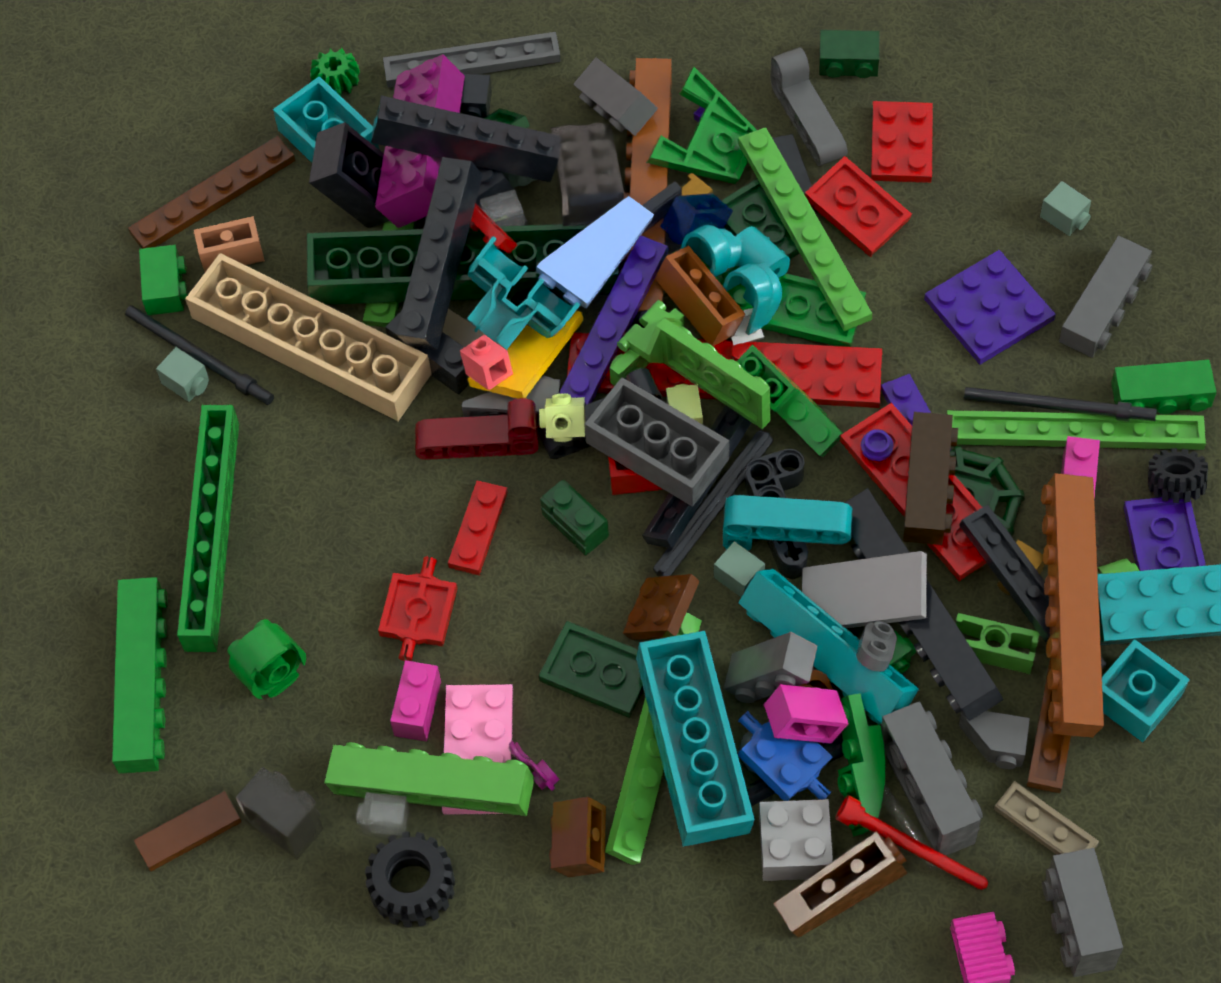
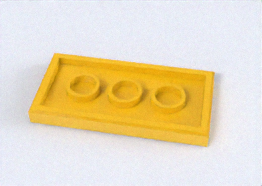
M575 311L563 328L551 338L544 337L529 325H526L507 349L513 375L490 390H487L469 377L470 387L517 399L526 398L583 322L582 312Z

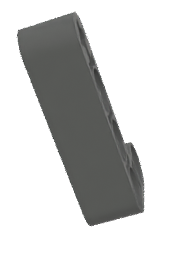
M798 47L772 57L770 80L773 91L777 94V98L817 166L847 156L846 142L809 80V63L803 49Z

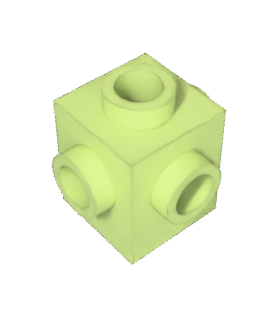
M570 394L552 395V398L546 399L545 409H539L540 428H546V438H554V441L567 442L571 441L573 437H585V397L571 398Z

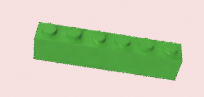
M349 742L346 743V746L333 745L324 783L333 794L527 816L535 777L528 766L518 760H506V763H499L483 756H475L471 760L462 759L453 753H442L441 756H434L417 749H411L409 753L397 752L396 749L388 746H378L377 749H369L361 744Z

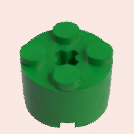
M268 619L259 621L253 630L242 639L232 642L227 650L230 656L229 669L257 699H262L261 695L267 694L272 698L282 693L299 677L296 670L300 663L303 666L306 663V653L278 624L271 623Z

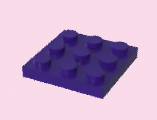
M1000 250L928 291L924 296V300L979 365L1054 321L1056 315Z

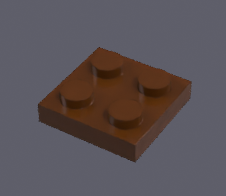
M692 574L646 578L640 588V594L634 608L628 616V622L623 634L631 640L677 636L700 581Z

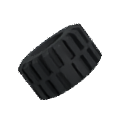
M409 831L402 832V838L396 839L394 834L388 837V844L384 845L380 842L376 846L378 854H370L368 858L370 866H366L365 869L367 889L375 908L377 907L379 914L383 918L388 916L392 924L398 925L400 920L403 922L404 927L412 928V921H418L420 927L426 925L425 919L431 917L433 921L438 919V910L441 909L445 912L449 907L448 899H453L455 893L453 888L455 877L445 848L442 845L438 847L437 840L431 836L426 840L424 833L416 832L415 837H411ZM419 866L430 872L427 883L415 892L403 893L391 887L395 874L405 867Z

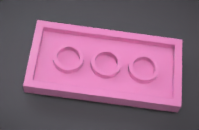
M446 685L444 753H453L462 759L471 760L475 756H483L499 763H506V760H512L509 743L512 741L513 685ZM442 807L443 814H503Z

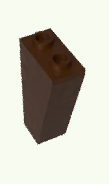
M875 832L773 904L791 932L797 937H801L908 874L902 865L907 859L890 837L884 840Z

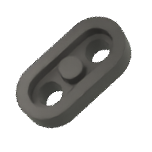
M882 621L869 622L860 637L856 653L858 661L863 666L877 672L885 671L893 658L897 641L893 628Z

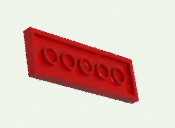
M891 402L841 434L840 442L905 517L912 425ZM875 429L885 431L893 441L891 455L882 461H872L866 458L861 451L862 438L868 432ZM949 475L948 484L954 485L953 504L946 505V513L952 514L951 533H944L942 545H927L956 579L961 581L986 564V561L959 526L962 519L983 507L955 475Z

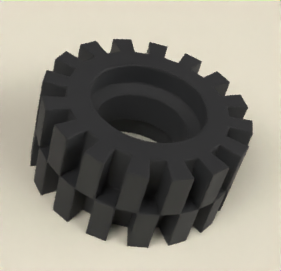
M1171 448L1170 453L1162 450L1160 455L1156 453L1153 455V459L1149 460L1148 489L1150 492H1154L1155 497L1162 496V500L1168 502L1169 498L1173 499V503H1179V499H1183L1187 503L1190 502L1191 497L1197 500L1200 498V495L1205 494L1207 489L1208 463L1205 462L1203 456L1198 457L1197 452L1193 451L1191 454H1188V449H1182V452H1177V448Z

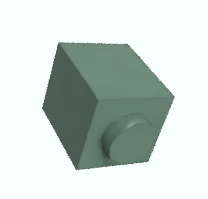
M1061 181L1043 200L1040 217L1070 236L1077 228L1082 230L1090 220L1089 209L1091 200Z
M177 347L156 368L161 384L188 402L196 395L202 394L209 382L205 366Z
M734 541L714 563V578L742 597L756 572L765 570V563Z

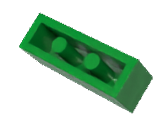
M1210 360L1115 367L1111 380L1115 404H1118V401L1130 402L1132 406L1157 409V412L1160 414H1171L1176 410L1190 409L1193 412L1203 411L1212 407L1217 393Z

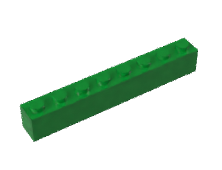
M202 405L177 634L184 652H217L239 421L233 405Z

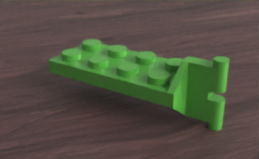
M657 300L639 319L645 328L634 324L617 342V346L624 352L631 349L650 363H664L695 385L698 384V387L759 428L763 429L770 422V387L762 378L758 376L753 377L744 371L735 360H728L720 355L709 343H702L694 338L691 332L682 326L680 320L665 311L666 306L660 300Z

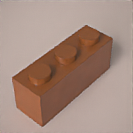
M686 246L665 257L655 279L706 342L715 346L734 336L746 314L691 247Z

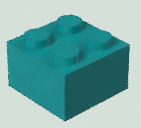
M1134 639L1102 676L1103 713L1141 742H1144L1181 698L1190 679Z

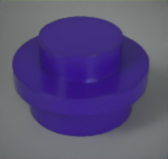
M872 430L862 438L861 451L866 458L872 461L885 460L893 451L892 438L883 430Z

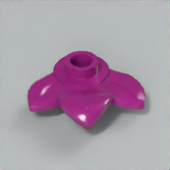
M512 740L509 743L511 754L534 770L532 772L535 777L534 781L542 790L548 786L553 791L555 789L554 785L560 780L543 759L535 764L522 750L518 742L514 744Z

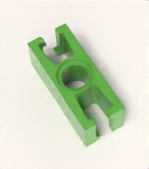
M958 613L956 625L961 633L980 639L979 641L966 639L981 663L1027 674L1031 673L1040 635L1037 631ZM994 640L999 642L1002 646L991 647L987 644V642ZM1009 646L1027 648L1030 651L1029 654L1010 649Z

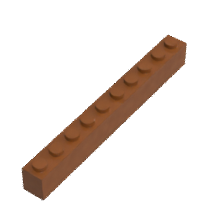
M636 58V70H630V84L658 108L636 136L627 130V135L633 137L632 143H627L626 161H631V167L625 168V185L630 186V192H624V199L630 196L640 205H643L668 187V168L646 162L657 139L661 135L670 139L671 59ZM667 216L641 234V236L666 245ZM634 245L632 246V248L629 250V252L626 254V256L623 258L622 261H627V259H628V257H629V255H630V253H631V251H632ZM654 279L639 311L648 310L657 300L663 302L664 289L656 279Z

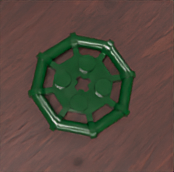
M961 446L954 447L950 451V456H956L955 476L982 507L988 505L995 513L998 502H1007L1003 519L999 516L997 518L1009 534L1013 536L1015 521L1021 502L1025 500L1023 490H1019L1003 465L1004 460L1000 457L992 458L962 449ZM964 463L981 467L985 470L980 471L964 466ZM995 475L1004 490L998 491L996 486L994 489L990 483V477Z

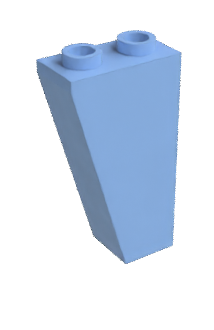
M628 196L543 259L536 268V272L540 275L538 280L542 278L544 280L543 284L548 288L553 289L556 286L564 292L563 298L571 305L578 302L584 308H587L652 221L654 214Z

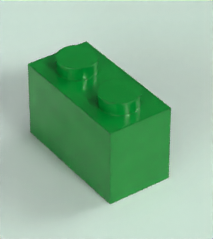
M176 244L139 249L142 302L147 315L184 311L183 300H186L185 298L188 296L187 283L182 281V274H187L185 256H179Z

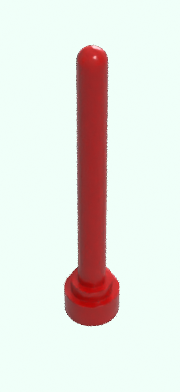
M847 795L843 800L835 817L839 822L847 826L850 824L854 826L860 824L874 833L877 832L885 839L890 837L894 844L979 890L987 888L988 880L986 877L865 812L866 808L861 806V801Z

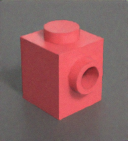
M482 335L460 350L466 375L487 390L492 389L513 375L508 351L486 335Z

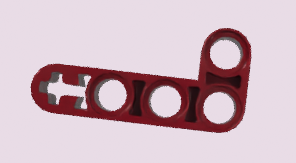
M519 398L510 401L507 405V415L424 419L415 424V455L423 460L491 457L493 454L494 456L530 455L538 451L536 404L530 399Z

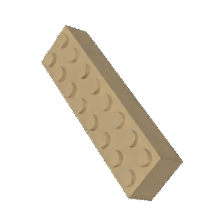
M221 253L185 298L192 319L398 422L431 376L427 354Z

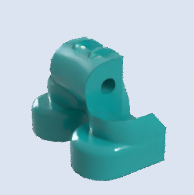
M704 225L686 234L681 249L690 246L696 255L711 268L710 272L715 277L724 273L728 268L739 266V268L727 275L723 287L728 291L741 283L746 288L743 298L754 307L746 333L750 335L767 325L778 310L782 299V287L779 277L787 273L790 265V259L784 251L780 250L770 241L769 237H766L753 226L744 229L736 236L726 229H718L712 225Z
M492 236L468 270V276L487 293L466 320L476 327L474 329L475 332L480 330L506 350L526 325H529L546 338L555 336L572 317L580 304L578 302L574 305L567 304L553 294L543 284L544 280L540 278L528 293L526 300L518 307L515 306L506 297L511 287L519 281L528 267L525 265L523 267L519 266L501 253L494 245L496 238Z

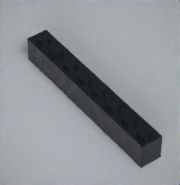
M868 488L845 502L853 509L851 536L856 544L851 546L859 560L910 553ZM927 580L926 618L901 621L899 624L908 637L914 634L919 641L913 646L923 662L931 660L935 668L931 669L930 673L938 686L941 688L946 685L950 690L951 694L946 696L955 713L958 714L963 711L970 721L1004 699Z

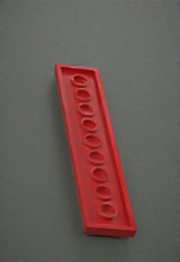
M574 333L571 336L567 377L589 333ZM697 339L702 343H707L705 339ZM728 340L713 346L726 359L737 361L751 345H754L817 405L880 407L882 348L745 342L733 345V341ZM619 348L615 358L620 354L624 355L626 352ZM650 363L645 367L649 369L662 397H667L666 388L679 384L695 385L664 363ZM610 368L597 393L609 394L614 386L610 380ZM698 387L700 399H716Z

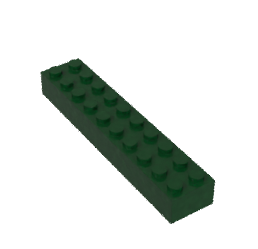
M592 223L499 226L517 246L510 254L500 248L498 250L519 266L523 267L525 265L528 267L519 281L511 287L506 298H512L520 291H531L540 276L536 272L538 264ZM469 227L451 300L482 299L487 293L468 276L470 265L486 245L483 241L486 235L480 229L476 232ZM423 229L307 233V286L309 297L325 305L405 302ZM618 266L597 295L610 294L619 276ZM556 286L553 289L548 288L556 296H564L565 294Z

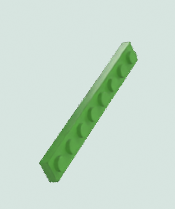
M765 127L739 137V147L843 331L871 321L872 312L767 128Z
M947 410V415H953L952 427L958 428L957 445L1065 447L1067 436L1100 440L1099 448L1204 450L1206 444L1204 416L1157 415L1155 422L1130 419L1127 422L1118 421L1116 417L1086 413Z
M686 613L677 636L699 632L702 620ZM646 697L605 850L606 853L631 865L640 863L664 770Z

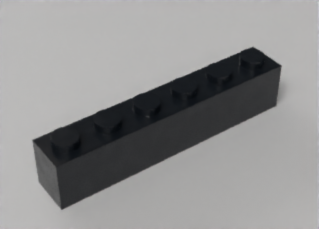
M381 95L374 119L371 143L438 158L445 157L472 161L478 167L551 182L560 157L561 136Z
M442 157L396 335L409 346L438 350L483 176L472 161Z

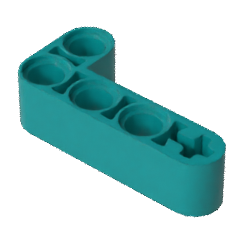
M745 495L730 496L725 500L723 547L728 549L735 541L748 551L752 547V539L844 544L851 539L853 509L849 504L836 501Z

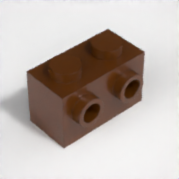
M590 797L553 802V815L550 821L552 847L549 852L551 869L567 877L604 872L606 806Z

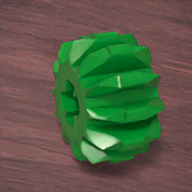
M329 48L327 54L319 52L318 59L312 60L310 70L311 81L320 76L340 96L342 91L351 94L352 86H358L360 69L352 53L345 54L342 48L334 52Z

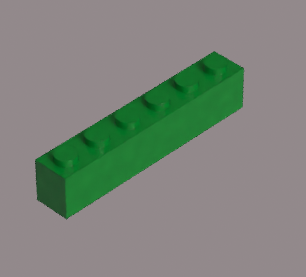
M157 577L118 580L112 762L119 774L159 771V759H164L165 757L164 741L159 739L160 729L165 728V711L163 708H160V698L166 697L165 679L161 678V668L166 667L167 656L166 650L161 648L162 638L167 637V622L165 618H162V608L168 607L167 590L161 588Z

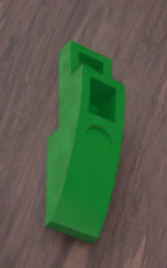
M751 345L736 362L741 365L744 371L753 377L758 376L768 384L770 387V408L777 412L819 456L824 457L837 444L843 432L784 372L754 345Z
M860 693L848 695L840 699L849 723L841 732L843 737L842 751L845 758L848 759L849 765L838 770V788L844 799L847 795H850L861 801V806L866 808L865 812L878 818L885 785V752L881 726H868ZM860 824L857 826L849 825L853 837L871 831Z

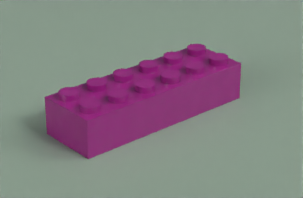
M442 54L436 58L426 60L423 64L411 70L400 73L396 78L393 98L460 113L465 76ZM385 146L375 207L397 228L427 216L442 158Z

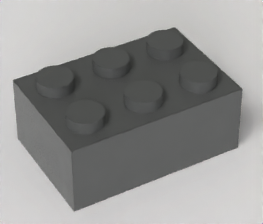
M1090 848L1053 855L1049 869H1046V880L1042 881V889L1046 901H1052L1055 913L1051 914V921L1055 934H1061L1064 946L1060 948L1065 968H1071L1073 977L1114 970L1123 950V944L1095 849Z

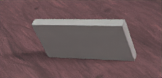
M917 551L804 567L802 593L845 628L866 626L869 622L877 621L893 623L925 619L927 554Z

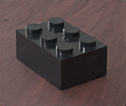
M345 122L318 132L309 184L367 228L390 221L375 207L384 153Z

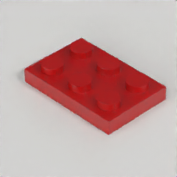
M873 101L871 179L873 181L931 183L933 103Z
M846 156L837 162L804 194L809 204L869 257L898 232L912 216V213Z

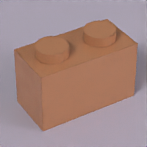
M254 216L194 230L204 272L207 271L220 253L244 265L265 261Z

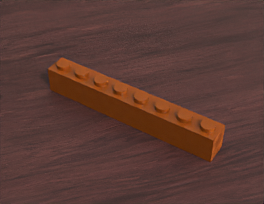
M1055 473L1048 484L1043 486L1041 493V502L1046 504V515L1042 522V532L1047 535L1043 562L1045 565H1048V576L1044 583V593L1049 596L1045 624L1050 627V638L1046 645V655L1048 658H1051V669L1047 677V686L1049 690H1052V701L1049 705L1048 718L1050 722H1053V734L1093 738L1104 726L1093 477Z

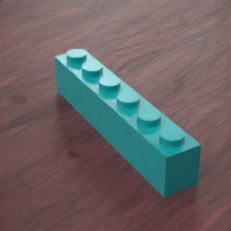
M770 569L756 572L738 602L747 610L746 613L751 619L764 624L771 630L770 634L774 638L793 632L818 645L813 666L825 673L830 682L842 690L844 697L860 693L867 716L874 722L882 724V717L910 705L919 688L891 665L882 672L873 671L863 666L856 657L860 641L856 636L776 570Z

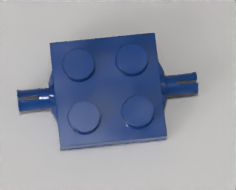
M749 711L738 720L752 734L750 741L739 751L738 756L782 800L789 801L796 793L808 789L819 800H825L831 794V791L817 777L821 769L833 757L818 742L775 738L770 722L761 725Z

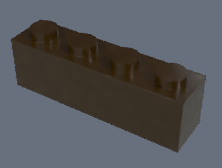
M914 412L903 542L942 545L944 533H951L952 514L946 513V505L953 504L954 485L948 484V476L955 475L956 456H950V448L957 447L958 428L952 427L953 415Z

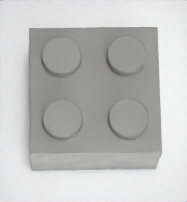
M829 799L759 803L763 881L809 879L833 862Z

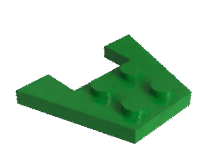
M693 67L679 94L705 110L689 144L684 149L661 135L657 139L646 163L736 184L748 162L738 145V139L741 136L757 131V129Z

